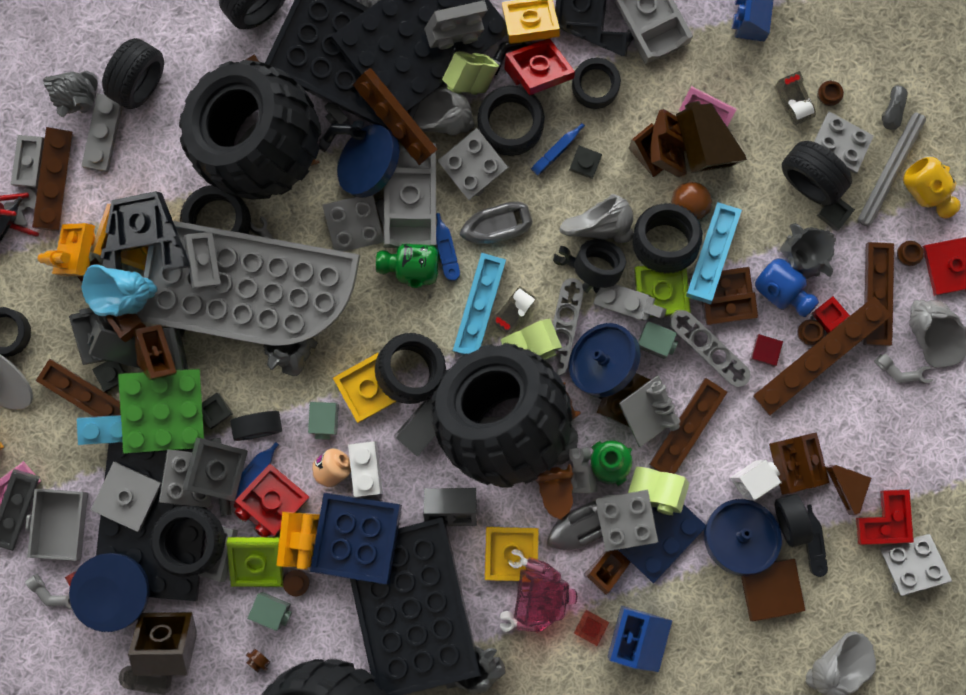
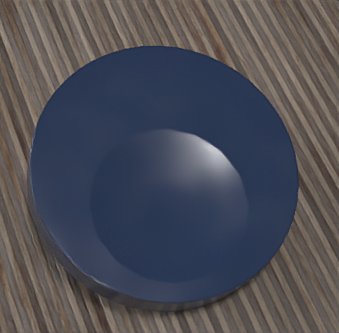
M377 124L368 125L359 130L366 131L364 139L356 140L351 137L343 148L338 161L337 177L339 184L343 190L355 197L366 198L379 192L389 182L398 164L400 148L397 138L394 137L390 130Z
M604 323L589 329L576 342L570 355L569 372L572 381L579 389L593 397H607L619 392L628 385L636 374L640 363L639 343L630 331L619 324Z
M734 499L721 504L709 516L704 529L705 546L712 560L721 569L737 576H753L763 572L775 562L782 546L781 530L775 517L764 506L751 500Z
M119 553L97 555L84 562L75 572L69 589L70 604L76 617L85 626L100 632H114L133 624L143 614L150 594L149 581L143 568L132 558Z

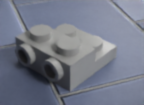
M485 0L435 11L425 27L430 48L439 47L442 50L452 47L456 42L461 41L463 44H469L477 41L484 30L482 18L488 11Z

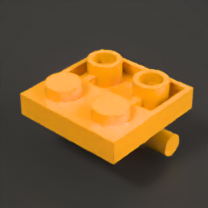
M87 223L62 224L57 250H49L39 254L38 261L52 266V274L59 276H83L90 266L89 253L95 241V226Z
M282 512L277 566L297 567L298 569H308V567H311L320 514Z

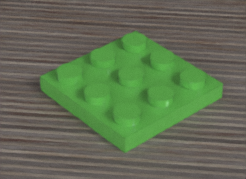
M200 369L176 370L177 373L175 375L149 380L144 372L118 374L123 453L194 448L196 438L204 439Z

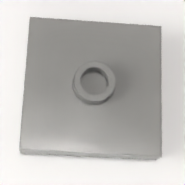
M113 462L91 511L140 532L162 487V483L122 464Z

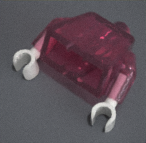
M515 549L511 553L520 556L521 560L519 562L509 560L510 566L513 568L525 566L526 568L521 569L514 615L509 611L502 612L500 618L509 620L510 623H500V627L505 632L511 631L513 627H517V630L541 632L555 621L562 620L565 617L566 605L576 604L578 595L575 589H569V583L563 580L561 573L550 564L532 557L526 559L520 550Z

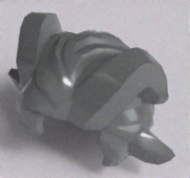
M89 71L81 73L67 72L50 77L46 76L43 79V84L49 92L50 101L57 107V114L59 116L65 117L66 114L77 111L86 113L93 106L95 91L98 87V78L94 73Z
M796 223L790 224L792 235L787 236V240L780 247V251L788 259L791 267L798 270L806 279L819 276L820 272L831 277L833 269L829 262L834 256V242L836 241L834 234L830 233L829 230L824 231L823 229L819 230L813 227L803 229Z
M311 338L290 345L264 344V353L269 357L267 366L270 370H273L279 365L282 367L283 374L298 376L304 369V362L311 354L310 349H316L318 343Z
M475 646L482 675L445 684L447 689L459 687L460 689L467 690L471 695H479L481 692L486 693L492 684L506 673L503 661L500 657H494L497 650L495 648L483 650Z

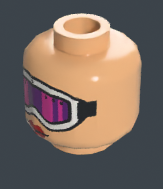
M331 448L325 451L312 464L313 477L319 484L326 487L336 486L351 473L349 457L338 449Z

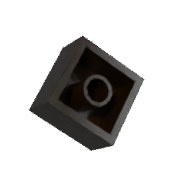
M192 612L143 613L138 618L128 652L134 676L188 675L197 636Z

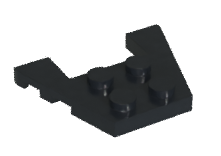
M556 0L555 12L561 30L620 56L627 57L629 33L604 31L607 0Z
M154 191L111 201L105 233H108L106 248L102 249L100 256L103 259L102 266L122 270V251L161 244L163 270L170 271L190 267L161 192Z

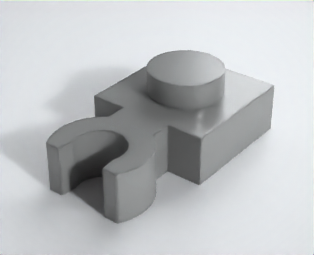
M589 447L580 448V454L579 448L569 449V457L574 466L572 467L573 478L571 479L572 493L597 492L596 476L588 464L591 457Z

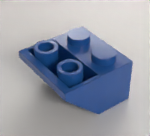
M735 0V5H739L737 14H734L732 20V29H736L735 38L765 42L770 34L774 0Z
M621 605L607 655L608 659L635 669L659 672L673 620Z

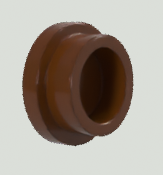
M826 81L819 87L817 95L822 104L835 106L842 100L844 91L838 82Z
M906 241L897 249V258L905 266L919 264L924 256L922 246L915 241Z
M805 320L798 327V338L806 345H815L824 336L823 326L816 320Z
M301 570L290 571L283 580V587L286 593L295 597L306 593L310 585L309 577Z
M255 648L251 653L248 652L246 654L249 658L246 663L257 673L261 669L264 672L268 670L267 666L270 661Z

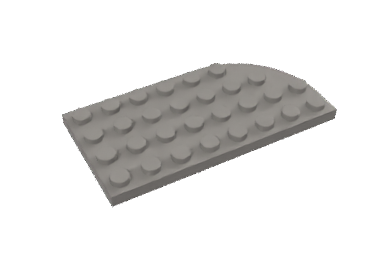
M173 221L185 253L184 235L212 232L221 284L192 289L189 267L170 271L163 270L161 244L149 246L143 278L153 281L157 286V292L153 298L147 300L143 309L137 312L143 322L161 324L163 326L266 345L296 344L322 333L342 314L354 290L360 255Z

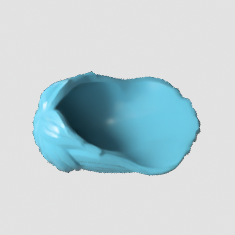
M102 265L89 266L83 275L84 278L81 286L86 303L99 316H120L127 313L140 312L147 300L153 298L157 292V286L148 278H143L137 272L105 268Z

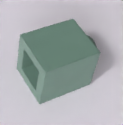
M647 321L638 340L641 350L665 359L668 354L673 355L677 347L678 341L674 340L677 333Z
M310 402L308 433L315 434V439L330 440L331 435H337L339 404Z
M260 592L257 594L247 619L277 631L282 625L286 627L292 614V611L288 610L290 603Z

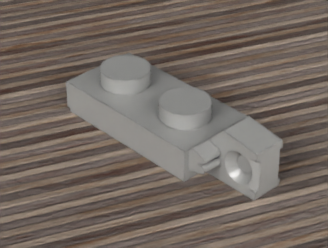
M616 284L608 288H600L593 303L642 321H648L650 315L664 319L667 309L654 305L655 298H652L650 295Z

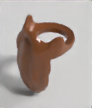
M568 464L566 470H562L559 467H554L550 471L546 470L538 475V479H536L540 487L539 490L544 507L551 516L560 520L570 512L573 505V486L571 483L573 472L571 464Z

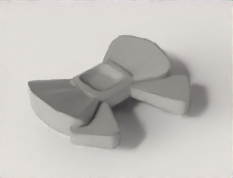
M26 188L24 193H29V197L23 198L19 204L18 214L14 222L16 225H27L23 214L24 209L30 207L35 210L37 194L30 188ZM16 200L14 202L5 203L4 210L12 206L16 202Z

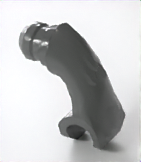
M895 85L891 89L889 105L886 111L882 113L883 125L889 130H896L902 122L908 92L901 85Z

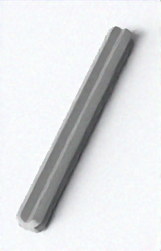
M914 113L911 116L858 218L860 224L867 227L872 225L926 121L924 115Z

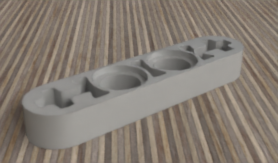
M570 278L563 282L553 321L556 334L564 333L569 339L565 347L556 350L558 352H567L566 357L562 354L560 355L559 363L563 364V369L559 368L556 373L559 376L563 375L568 367L584 293L583 284L575 278ZM571 284H575V289L579 290V293L574 294L572 302H577V306L570 303H561L562 299L568 300L569 292L565 291V287H570ZM564 308L571 309L574 313L573 320L570 322L562 321L559 317L560 311ZM555 356L545 361L548 363L553 362Z
M677 310L672 313L669 320L671 328L725 380L737 387L748 383L750 380V370L691 313L686 310ZM678 316H687L686 323L693 328L695 324L698 326L689 333L688 337L685 334L689 331L685 327L679 326L677 328L676 326L678 324L676 320ZM699 332H704L708 338L706 344L701 347L696 346L693 340L694 336ZM716 350H723L726 354V359L721 364H715L712 360V355ZM729 364L738 371L743 369L741 372L743 378L741 380L737 378L734 381L732 380L734 374L726 368Z

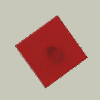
M966 237L922 246L934 296L966 290Z

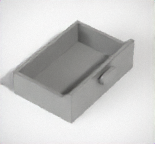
M34 489L32 515H27L26 530L30 531L27 558L81 560L88 492Z

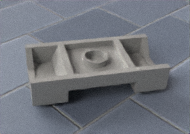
M614 0L635 39L634 45L645 65L690 44L693 35L674 0Z
M399 146L400 154L396 170L389 182L384 186L383 248H398L401 244H423L435 247L436 152L421 165H418L404 146Z

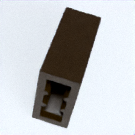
M700 101L691 102L685 105L683 111L676 114L691 173L729 168L747 160L745 153L712 103L700 104Z

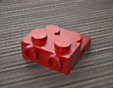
M550 38L505 54L504 69L516 85L521 84L529 96L574 79V69Z
M269 464L234 501L233 507L236 508L234 513L243 522H247L249 519L256 525L254 530L260 537H276L281 529L282 512L297 513L308 501L309 496L272 464Z

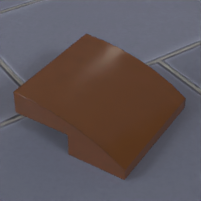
M665 109L659 110L652 133L651 163L676 177L687 175L685 147L677 117Z
M750 267L722 270L712 303L702 302L706 325L758 318L756 295L752 290Z
M817 432L769 444L774 465L780 472L778 478L781 481L779 486L782 495L830 483Z
M795 558L776 561L759 574L741 576L750 621L770 619L806 611Z

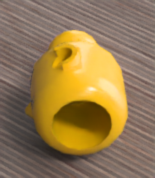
M935 157L922 158L912 164L904 173V186L922 207L931 208L936 206V213L941 218L947 219L954 216L960 210L961 203L956 197L951 196L957 183L949 173L950 167L943 165Z

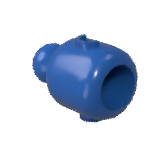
M774 259L755 281V287L758 292L780 310H784L792 305L800 316L807 317L819 304L815 295L807 294L804 291L807 285L804 275L791 267L784 259Z

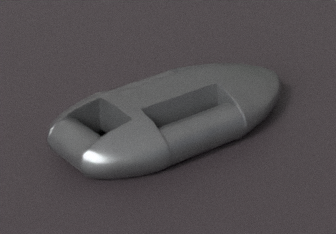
M519 201L507 202L481 210L471 216L461 228L460 236L471 243L493 244L522 235L530 229L533 221L529 208L525 203ZM519 211L522 224L517 225L513 212Z
M596 500L569 512L561 520L559 519L548 536V545L560 550H573L582 548L602 538Z

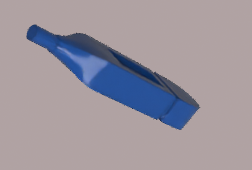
M581 123L576 129L566 133L534 164L531 170L537 176L543 173L573 143L585 125Z
M436 213V243L444 275L447 280L455 281L460 276V269L451 233L441 220L440 213Z
M277 442L271 448L257 454L244 469L235 500L272 463L274 450L279 446Z

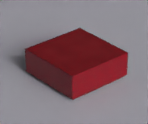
M758 334L750 359L774 367L777 366L783 341Z

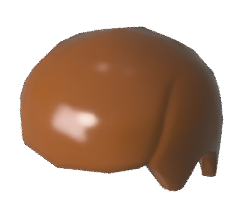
M687 182L680 184L674 190L671 204L674 203L675 205L678 204L687 208L700 220L710 212L712 197L704 185L697 182Z

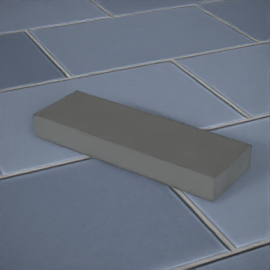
M13 469L0 505L1 548L14 550L40 476Z

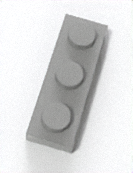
M97 93L81 166L86 169L109 172L123 106L112 101L104 94Z

